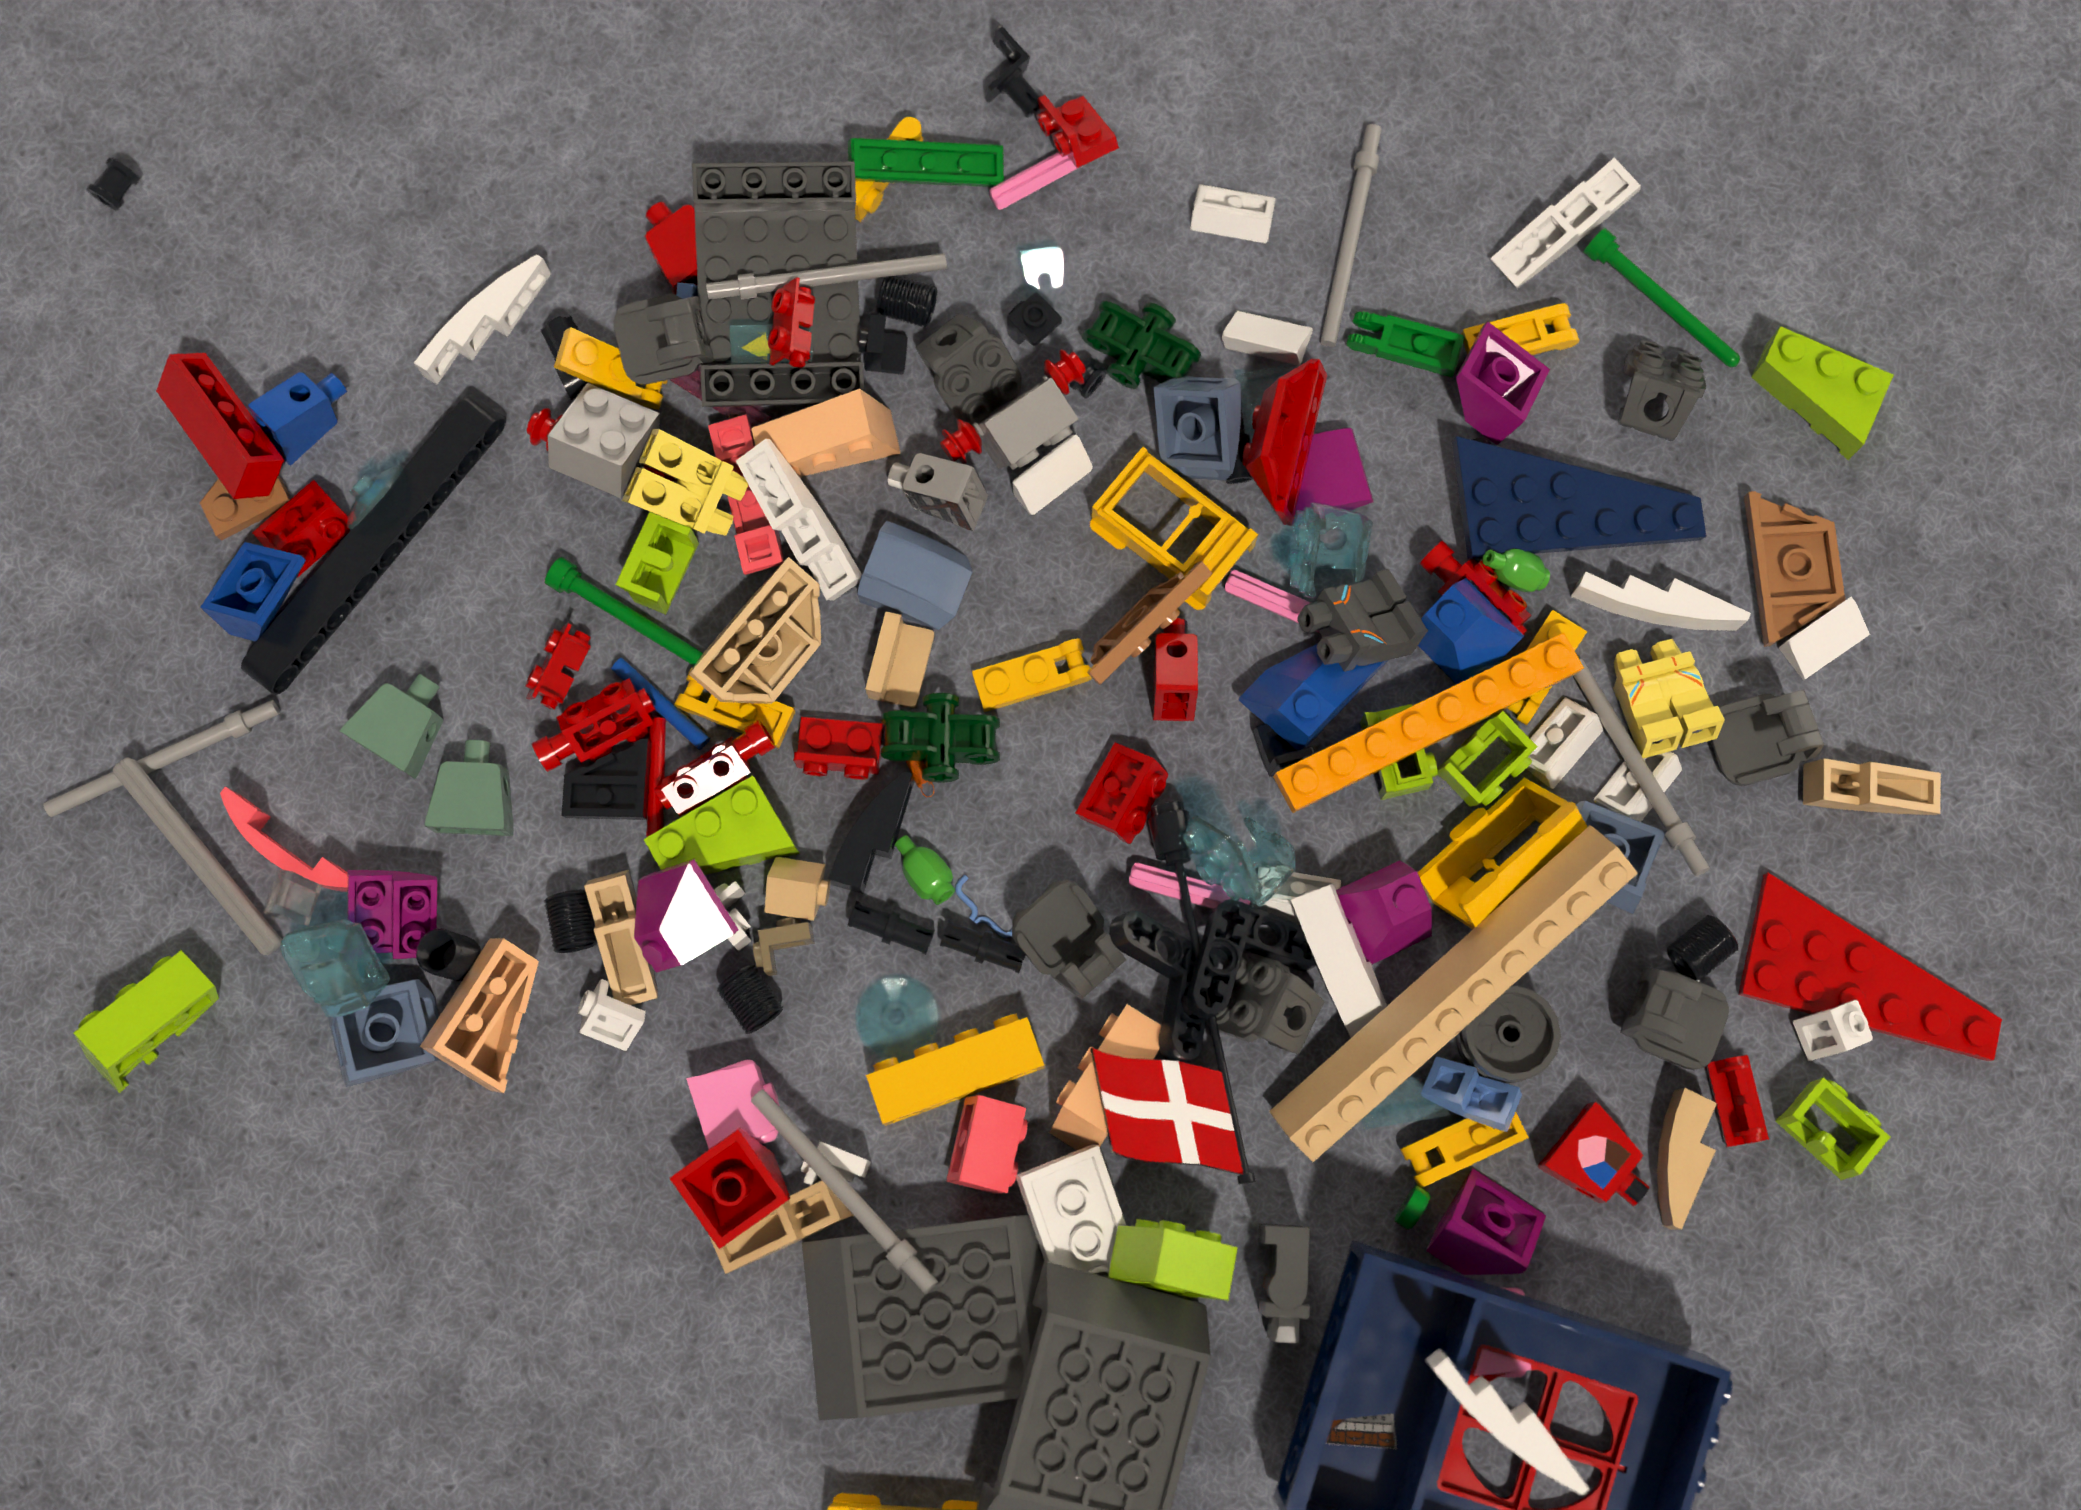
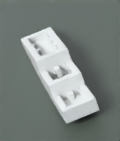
M1614 157L1586 183L1582 181L1555 206L1551 204L1491 257V261L1516 288L1520 287L1611 216L1641 190V185Z
M537 254L500 276L472 298L439 330L414 362L422 375L433 383L438 384L459 353L473 361L494 329L508 337L551 275L544 259Z
M764 439L737 459L736 463L772 529L782 531L799 565L809 567L816 582L819 583V587L826 600H835L860 583L862 574L842 539L815 498L770 439Z
M1585 572L1577 582L1571 595L1573 598L1611 613L1653 624L1693 630L1737 631L1748 621L1751 613L1676 578L1662 590L1632 575L1625 580L1621 587H1618Z
M1334 884L1293 898L1291 902L1323 980L1352 1038L1387 1007L1371 962L1366 961L1352 923L1348 924Z
M1440 1349L1425 1359L1457 1400L1501 1443L1540 1472L1575 1492L1583 1495L1589 1490L1539 1419L1524 1402L1510 1412L1492 1386L1482 1376L1467 1385L1448 1357Z

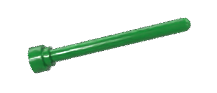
M1603 228L1594 237L1583 253L1594 262L1598 260L1602 264L1608 262L1726 366L1735 367L1739 364L1740 356L1736 351L1618 250L1620 245L1615 242L1616 236L1606 228Z
M564 557L558 558L549 569L545 578V584L559 593L565 591L568 594L573 591L693 666L703 654V652L582 579V574L577 571V565Z

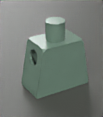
M418 674L406 693L387 682L343 725L340 732L416 779L443 723V718L427 707L440 687L421 674Z
M466 740L463 762H442L425 819V827L435 833L513 836L514 827L509 771L501 764L489 763L490 742Z

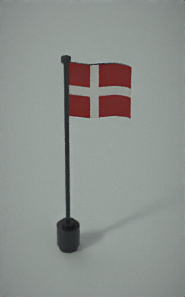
M1173 801L1152 807L1150 809L1152 817L1148 821L1156 859L1165 860L1167 866H1175L1196 962L1200 940L1183 864L1191 860L1190 855L1197 852V846L1189 811L1184 810L1183 802ZM1210 986L1202 992L1206 1006L1213 1004V1000L1210 997ZM1216 1016L1208 1018L1219 1071L1180 1061L1124 1058L1091 1048L1111 1153L1145 1163L1200 1165L1238 1174L1239 1185L1256 1182L1254 1172L1249 1173Z

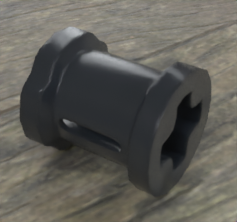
M108 158L106 170L95 185L89 184L86 190L104 205L118 211L121 207L120 200L132 184H138L140 178L121 162Z

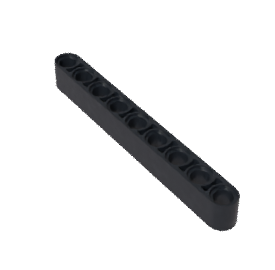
M473 394L463 398L247 652L241 663L242 671L273 695H278L285 691L501 435L506 425V419Z

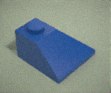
M244 542L200 608L229 635L257 642L269 628L271 621L282 606L306 560L301 555Z
M1465 578L1453 584L1423 615L1421 620L1428 629V632L1418 646L1456 684H1459L1494 667L1524 635Z

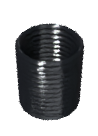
M901 276L884 277L878 295L877 314L914 325L918 324V326L926 328L930 324L934 313L937 287L935 285L932 286V284L913 281L909 278H902Z
M585 890L565 891L551 895L544 900L554 952L570 953L597 945L594 932L595 922L593 921Z
M1707 915L1684 933V935L1667 947V954L1682 975L1700 982L1708 973H1711V970H1715L1724 960H1727L1728 957H1731V955L1738 951V942L1733 933L1721 920L1715 916Z
M433 929L420 939L416 957L419 966L425 972L454 981H462L481 953L479 944L468 936L446 929ZM454 943V957L445 967L443 955L447 948Z
M755 965L741 968L717 987V992L723 998V1002H726L728 1009H730V1012H733V1016H735V1019H738L737 1022L740 1023L746 1034H751L764 1027L783 1011V1006H781L777 997H774L775 994L767 986L768 983H765L763 976H760L761 973H758Z

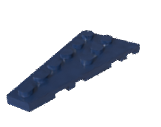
M1458 436L1452 440L1467 559L1483 558L1488 550L1501 554L1507 550L1521 549L1533 554L1698 541L1707 537L1701 497Z

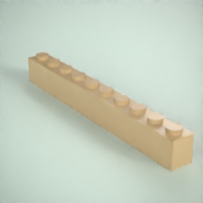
M1590 825L1269 1112L1289 1139L1314 1162L1638 874L1614 843Z

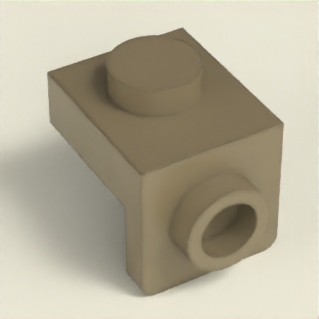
M786 918L776 921L777 927L758 930L759 942L753 943V953L757 968L763 967L764 973L768 976L777 975L774 950L815 944L813 927L809 922L802 923L800 918Z

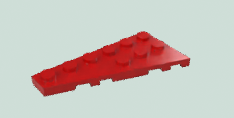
M1767 872L1763 875L1738 995L1808 1014L1818 1013L1857 1000L1867 1019L1869 1029L1872 1031L1985 1061L1995 1060L2002 1022L2000 1017Z

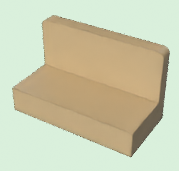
M885 611L865 688L869 699L908 708H916L935 636L933 630L904 624L901 615Z

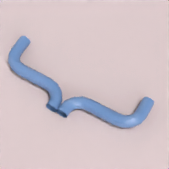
M963 875L956 883L955 891L958 897L972 910L969 918L977 926L982 922L986 923L1003 938L1012 937V929L1009 932H1005L988 917L976 918L978 915L977 906L961 889L962 885L969 879L966 875Z

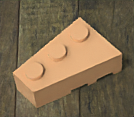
M861 389L751 428L755 446L764 439H770L800 478L810 474L901 454L891 410Z
M490 938L420 1047L488 1090L505 1093L508 1081L505 1080L512 1053H515L518 1040H516L519 1025L522 1014L526 1012L539 961L504 938Z
M1126 1004L1119 1017L1113 1013L1108 1017L1099 1032V1035L1105 1039L1098 1050L1124 1058L1154 1060L1160 1050L1159 1034L1161 1025ZM1090 1046L1078 1066V1069L1084 1073L1077 1084L1069 1080L1056 1102L1062 1108L1049 1132L1076 1150L1092 1144L1101 1147L1107 1136L1091 1054L1092 1046Z

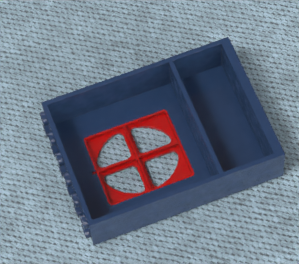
M1352 1240L1273 1496L1279 1510H1691L1695 1494H1699L1702 1491L1706 1481L1704 1463L1708 1450L1715 1447L1719 1437L1717 1419L1721 1406L1728 1403L1732 1393L1731 1371L1703 1353ZM1440 1349L1448 1357L1467 1385L1480 1376L1490 1383L1496 1378L1508 1374L1499 1373L1474 1376L1482 1349L1531 1364V1370L1544 1372L1546 1382L1536 1417L1566 1458L1600 1469L1601 1479L1597 1487L1582 1499L1563 1507L1552 1509L1532 1508L1529 1506L1528 1499L1537 1469L1522 1458L1512 1494L1507 1498H1501L1492 1493L1477 1479L1471 1470L1462 1445L1463 1434L1468 1428L1491 1432L1457 1400L1425 1359ZM1568 1381L1576 1382L1585 1388L1603 1409L1612 1433L1611 1445L1608 1450L1598 1451L1555 1437L1550 1433V1425L1564 1383ZM1393 1413L1397 1441L1396 1449L1326 1444L1333 1420Z

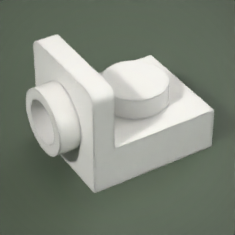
M736 881L730 886L724 883L714 889L725 909L745 894ZM734 908L728 914L739 930L729 937L728 940L739 952L751 942L745 933L751 926L739 911Z
M600 979L593 992L587 990L584 993L579 1004L577 1013L583 1015L579 1033L627 1051L644 1023L646 1011L608 997L609 981Z
M1857 1000L1792 1021L1808 1061L1842 1053L1873 1040L1867 1019Z
M819 1142L817 1149L845 1180L852 1182L855 1174L865 1178L871 1164L870 1161L826 1143ZM804 1161L801 1172L806 1173L804 1183L813 1185L818 1182L819 1176Z

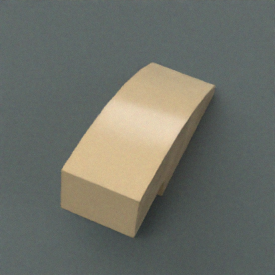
M1825 758L1803 764V805L1893 814H1940L1941 773L1876 762L1855 764Z
M629 870L588 880L584 888L595 922L594 932L613 998L628 1005L658 998L653 967L645 960L641 948L634 939L637 899Z
M1687 1088L1674 1090L1665 1115L1659 1142L1657 1165L1658 1200L1663 1226L1670 1230H1682L1716 1151L1700 1143L1717 1103Z
M820 1181L791 1195L790 1200L721 1249L717 1247L711 1237L710 1239L725 1274L854 1215L823 1181Z

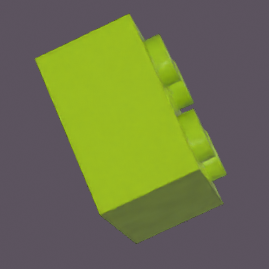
M1136 1219L1135 1226L1118 1225L1108 1278L1178 1296L1228 1301L1238 1247L1221 1243L1222 1235L1201 1230H1196V1233L1185 1231V1225L1160 1220L1159 1223Z

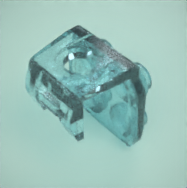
M1311 503L1310 507H1305L1303 511L1296 510L1293 535H1297L1296 548L1298 550L1290 549L1287 572L1291 574L1290 587L1298 588V592L1303 593L1304 597L1315 598L1316 591L1313 582L1315 569H1351L1354 582H1360L1365 576L1370 543L1369 538L1371 537L1373 527L1372 521L1364 514L1319 503ZM1331 529H1341L1347 535L1346 543L1341 548L1330 549L1325 546L1323 541H1320V534H1326Z
M1198 815L1191 817L1188 821L1189 825L1186 827L1187 832L1183 834V840L1196 855L1201 853L1202 855L1200 863L1196 865V869L1207 884H1221L1223 890L1232 900L1247 899L1261 907L1272 898L1294 873L1296 863L1292 844L1278 833L1266 831L1254 819L1248 816L1244 818L1256 847L1247 852L1241 841L1235 843L1229 835L1201 819ZM1261 866L1269 867L1268 873L1259 878L1255 868Z
M345 919L330 921L293 930L287 933L281 941L280 949L297 982L307 995L314 998L315 1003L321 1004L320 1006L326 1017H340L368 1007L390 981V976L381 964L361 923H353Z

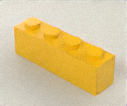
M1017 1014L1008 1015L994 1021L995 1029L979 1034L977 1028H973L954 1035L955 1043L939 1048L937 1042L913 1050L915 1057L899 1063L897 1057H893L874 1064L875 1072L867 1074L866 1077L882 1124L887 1126L1045 1069L1028 1018L1025 1017L1019 1020Z

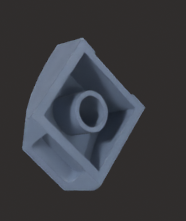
M1188 376L1170 379L1155 386L1154 399L1160 462L1177 475L1185 478L1226 481L1233 473L1239 443L1241 422L1240 381L1235 378Z
M886 521L879 530L871 555L861 575L857 595L860 603L882 611L899 614L902 618L940 630L956 616L972 575V569L967 556L920 533Z
M1580 801L1576 806L1588 827L1591 825L1614 843L1638 873L1606 901L1634 914L1645 890V881L1666 832L1591 802Z
M419 979L329 999L327 1004L329 1026L341 1075L346 1087L401 1073L439 1060V1058L420 1047L437 1021L439 1013L434 995Z

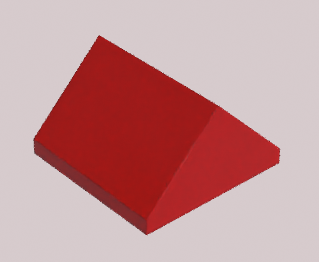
M741 1127L669 1178L719 1249L790 1200V1195L774 1153Z

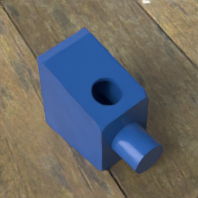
M301 372L248 404V407L263 432L283 459L291 466L337 424L338 421L331 404L343 396L347 390L333 373H330L315 385Z

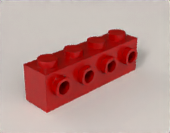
M206 353L169 354L156 390L158 395L233 499L270 496L283 464V457Z

